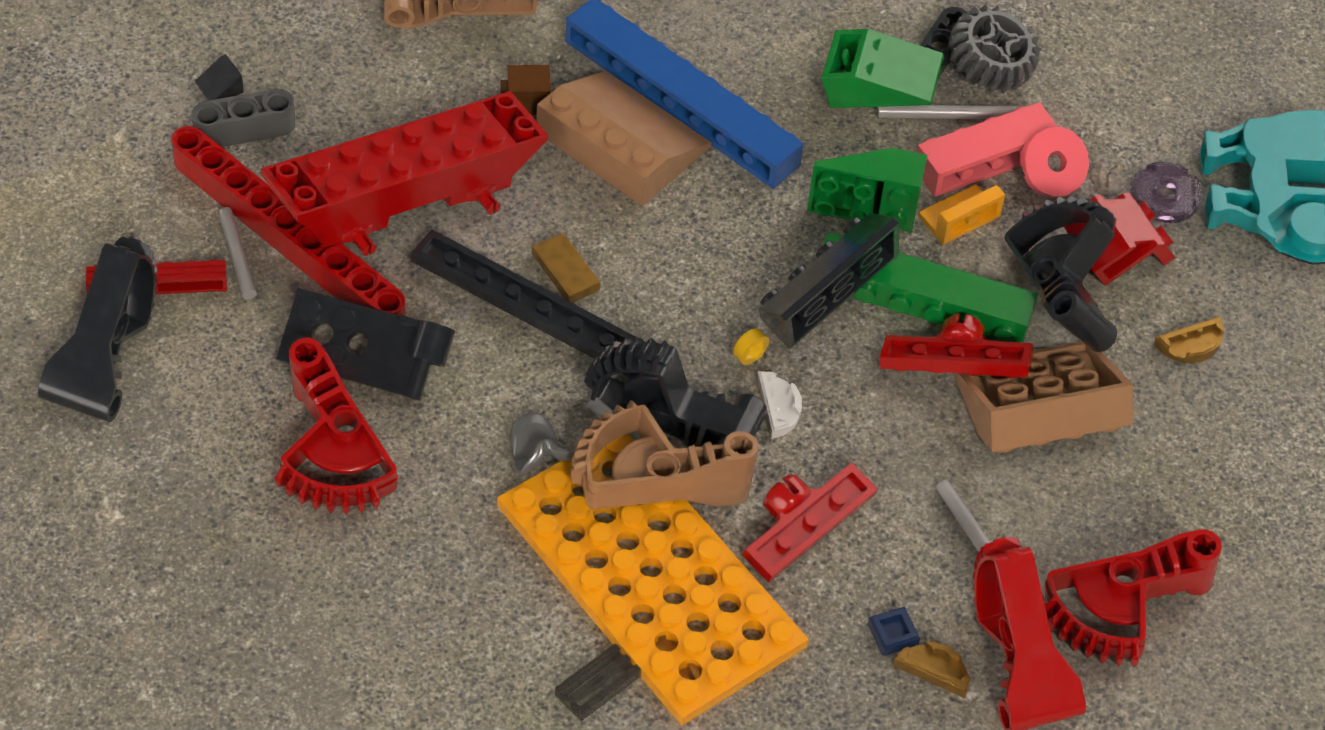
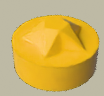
M751 329L737 340L733 348V355L743 365H749L763 356L770 340L760 329Z

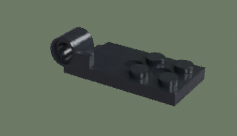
M297 288L276 360L290 364L289 349L291 345L301 338L315 339V330L319 326L327 324L333 329V337L328 343L321 345L333 362L341 379L421 401L431 365L445 367L455 330L430 321L417 320L403 315L398 316ZM358 334L366 335L369 341L366 351L362 354H353L349 347L351 339Z

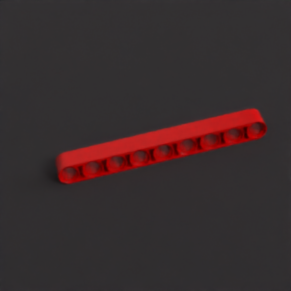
M185 126L177 129L172 134L173 158L177 170L221 206L231 208L233 215L333 297L390 314L406 316L405 296L398 288L342 243L324 248L308 227L295 220L266 182L196 127Z

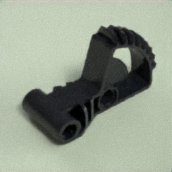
M1071 195L1064 199L1059 196L1055 202L1047 199L1043 207L1034 205L1032 213L1023 212L1022 219L1006 232L1004 239L1038 289L1042 304L1048 314L1093 351H1106L1115 343L1117 329L1115 325L1104 317L1096 302L1083 286V280L1115 237L1113 229L1117 219L1107 208H1104L1098 202L1095 203L1093 200L1090 201L1084 197L1075 198ZM1077 223H1087L1078 236L1072 234L1055 235L1043 240L1029 251L1039 240L1061 227Z
M120 237L114 245L106 243L103 246L75 334L45 364L38 387L39 398L109 423L115 419L121 407L123 396L122 391L116 389L115 378L122 379V374L114 369L116 362H122L121 356L118 355L121 345L127 339L147 328L149 321L152 319V308L155 306L153 301L157 293L155 286L158 282L156 277L158 270L157 266H155L156 258L149 245L132 237Z
M639 337L634 341L627 338L622 343L615 341L612 346H606L594 358L584 380L586 385L592 389L591 400L595 401L598 397L612 410L615 409L616 405L626 409L630 400L637 406L645 405L663 433L677 437L686 447L692 445L701 447L707 442H711L712 445L724 444L726 437L736 431H744L755 437L767 413L765 403L754 395L741 394L737 396L734 404L725 402V393L718 394L714 398L709 396V391H702L700 393L691 389L688 385L677 349L669 346L665 340L661 344L657 343L653 338L645 342ZM621 373H643L633 376L626 383L610 377Z

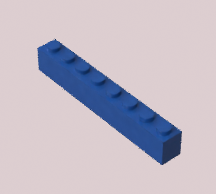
M589 0L566 18L565 42L712 142L711 146L772 189L777 187L801 166L804 143L796 135L781 128L770 117L761 114L747 104L740 96L728 91L717 80L708 77L694 67L690 61L681 58L668 49L664 43L655 40L641 30L637 24L631 23L618 14L611 6L605 5L600 0Z

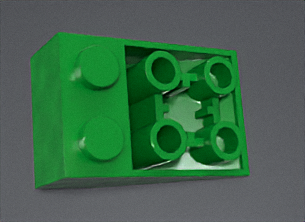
M871 29L835 30L821 79L831 108L932 105L944 55L941 52Z
M887 148L815 161L807 211L847 220H854L857 217L862 220L869 213L894 217L899 222V230L912 233L927 155L897 148Z

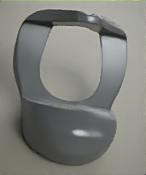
M527 413L513 423L510 444L514 457V471L516 473L525 474L536 469L544 456H553L562 462L572 460L574 453L560 448L552 425L541 414Z

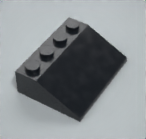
M869 213L862 220L859 217L855 218L843 230L845 235L835 243L832 241L827 242L818 250L815 255L817 259L807 267L801 265L795 269L788 277V284L779 291L776 288L771 290L763 297L760 302L762 306L759 308L760 318L789 350L899 256V222L894 217Z

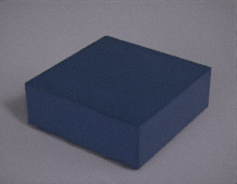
M905 606L868 618L867 625L882 656L902 651L907 646L911 648L919 645L920 636Z

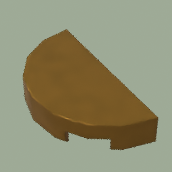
M1216 317L1156 336L1154 345L1163 355L1175 361L1184 363L1203 362L1214 356L1220 348L1224 326L1221 318Z
M927 641L926 645H915L911 648L907 646L895 657L894 667L966 698L970 675L961 661V655L949 646Z

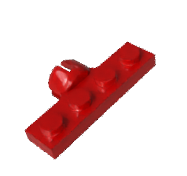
M959 313L944 321L940 334L936 337L886 335L879 356L880 369L927 371L937 374L960 373L972 376L993 375L1008 378H1028L1034 356L1033 343L984 340L985 336L983 334L985 329L982 323L970 314H966L964 323H958L960 319Z
M852 462L821 488H809L797 475L789 474L782 478L785 481L783 484L777 482L768 491L763 501V506L776 519V524L749 545L742 554L768 583L875 496L878 488Z

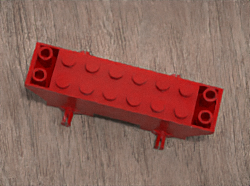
M508 91L263 167L260 174L295 220L308 227L324 248L338 243L353 242L362 251L364 256H368V253L372 255L377 248L368 235L388 227L390 216L442 199L445 200L449 207L462 202L477 201L480 202L489 215H492V212L494 214L498 212L501 205L492 194L510 187L512 176L548 140V134L515 95Z

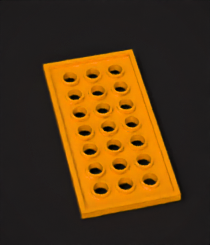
M629 434L619 437L606 445L595 457L590 466L595 482L612 480V478L606 477L603 472L612 469L614 460L619 452L634 441ZM572 460L560 461L497 497V507L681 726L808 647V637L686 500L591 509L587 506L585 497L576 496L572 492L573 489L581 487L572 483L570 477ZM546 505H555L561 511L558 514L550 515L543 513L540 509ZM600 513H609L615 519L610 523L598 522L594 517ZM654 521H662L669 528L660 532L652 530L648 525ZM569 531H577L583 535V539L577 542L568 541L563 535ZM624 539H630L636 542L638 546L635 549L627 550L620 548L617 543ZM682 547L688 549L692 555L688 558H680L674 556L672 551ZM591 558H600L606 562V565L603 568L596 569L589 567L586 561ZM646 566H654L661 573L656 577L643 575L640 570ZM707 574L715 579V583L708 586L701 585L695 578L699 575ZM614 585H623L630 592L624 596L613 595L609 588ZM670 593H677L684 598V601L676 605L670 604L664 600V596ZM730 601L735 603L739 610L734 613L724 612L719 608V604ZM638 612H645L650 614L653 620L646 624L637 623L633 620L632 616ZM698 620L704 622L708 629L703 632H696L690 630L687 624ZM747 629H756L763 634V638L757 641L748 640L742 633ZM666 635V639L673 641L677 647L667 652L659 650L655 644L658 642V637ZM717 648H724L732 654V657L727 660H720L714 658L711 652ZM688 663H693L698 667L701 675L697 679L689 680L683 678L679 671L686 668Z

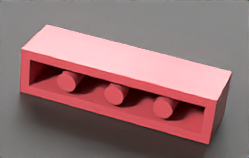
M1039 102L1027 107H1019L1013 112L999 117L988 118L984 122L967 128H959L953 133L938 138H930L918 144L917 153L927 155L923 181L932 195L936 197L1021 167L1020 156L1023 145L1028 138L1039 130L1058 126Z

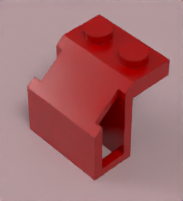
M1122 193L1111 200H1105L1102 195H1094L1089 199L1107 208L1117 219L1113 229L1115 237L1091 268L1105 286L1152 253L1156 255L1164 266L1176 258L1168 247L1174 243L1162 225L1157 229L1154 227L1151 220L1156 216L1144 199L1137 203L1130 193ZM1087 223L1064 226V229L1068 234L1078 236Z

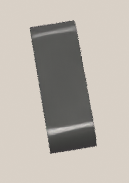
M273 89L204 101L197 104L192 110L193 127L201 130L221 147L284 136L291 133L295 128L294 97L287 90Z

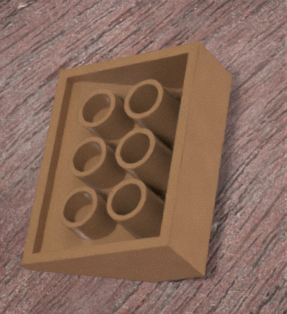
M606 70L562 84L537 104V122L548 134L549 142L642 207L711 148L712 142Z
M1082 341L1033 350L1034 356L1028 378H1008L993 375L972 376L969 374L953 373L978 436L991 452L1006 453L1017 447L1027 445L1042 446L1053 440L1063 438L1078 439L1085 434L1099 431L1114 432L1120 427L1133 425V384L1102 352L1093 351Z

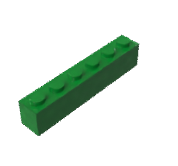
M828 232L823 245L829 241L835 243L842 236ZM899 253L898 257L853 294L851 298L863 303H871L888 308L897 313H905L922 318L934 324H943L947 318L959 313L960 319L958 323H964L966 314H970L982 323L985 329L983 336L1002 342L1024 343L1038 293Z

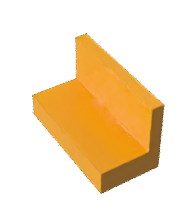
M975 184L919 211L918 217L944 245L999 218L1002 212L1005 193L998 185L982 191Z

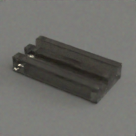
M613 644L556 686L555 696L582 721L640 678L642 669L637 664L633 666L631 658L627 654L622 655L620 647ZM620 670L625 672L581 706L577 704L588 694L604 685V682Z

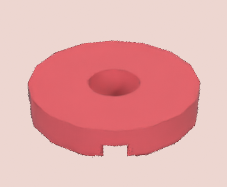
M1047 127L1033 133L1023 145L1020 156V166L1023 167L1025 174L1023 177L1029 187L1036 193L1046 197L1067 196L1078 190L1085 181L1089 169L1088 151L1082 139L1073 131L1063 127ZM1052 152L1056 153L1061 161L1057 172L1052 171L1048 165V157Z

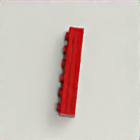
M226 260L166 261L156 263L155 265L158 270L156 274L158 282L155 286L156 295L228 292ZM97 265L86 266L87 294Z

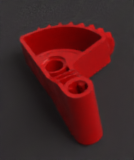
M312 338L298 339L289 349L293 392L299 401L305 403L316 424L281 456L280 469L274 477L275 484L278 488L285 486L286 494L289 497L298 493V501L301 505L309 499H312V507L315 510L322 503L327 504V511L332 514L336 506H342L343 512L347 515L350 511V506L355 505L363 513L365 504L370 502L373 507L378 509L380 498L389 495L397 489L398 474L396 465L350 397L333 362L322 345ZM342 426L354 427L353 430L348 432L338 430ZM308 458L321 469L339 474L357 473L379 464L385 475L363 484L336 486L312 480L299 473L296 469Z
M1207 529L1180 533L1141 551L1050 571L1044 584L1047 599L1045 608L1047 617L1050 618V630L1061 629L1059 632L1061 642L1072 638L1071 648L1073 651L1081 646L1085 647L1087 659L1096 652L1100 654L1102 664L1110 656L1115 657L1118 667L1122 665L1124 658H1130L1131 664L1135 667L1138 665L1139 657L1143 655L1145 647L1146 599L1161 598V596L1167 594L1176 595V592L1186 591L1192 595L1207 593L1212 588L1222 550V542L1219 536ZM1127 576L1133 581L1122 582L1116 577ZM1075 587L1081 602L1095 616L1113 624L1137 625V638L1111 636L1086 626L1067 610L1056 591Z
M1002 537L994 539L993 542L986 543L980 548L974 563L975 571L972 577L975 583L972 589L975 597L973 601L976 605L975 615L979 626L1002 646L1005 653L1006 661L1003 662L1002 669L1008 670L1009 677L1001 680L1000 687L1006 688L1007 691L1005 698L998 701V714L1003 729L1027 730L1085 714L1086 702L1081 679L1053 644L1032 549L1026 546L1022 547L1016 537Z

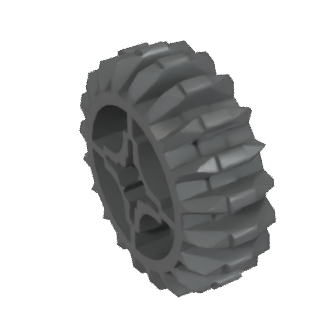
M984 5L979 10L973 7L967 14L964 13L958 19L950 32V41L947 49L951 51L950 61L958 63L956 72L966 73V81L973 79L977 82V88L986 85L990 93L996 90L997 87L1002 93H1005L1010 88L1016 90L1022 84H1025L1026 81H1029L1038 67L1040 60L1038 57L1041 48L1037 46L1039 37L1031 35L1032 26H1024L1022 24L1023 17L1016 19L1011 16V9L1004 13L1001 12L998 5L992 10L987 5ZM978 35L979 39L974 40L973 36ZM1009 58H1015V62L1011 63Z

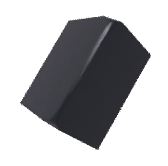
M226 54L218 58L195 80L196 85L208 101L233 97L244 93L242 75Z

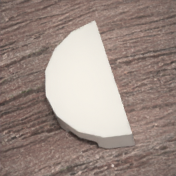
M758 371L757 381L762 401L767 406L766 419L771 439L784 436L795 428L801 417L802 397L795 384L791 383L790 385L786 380L778 378L777 373Z

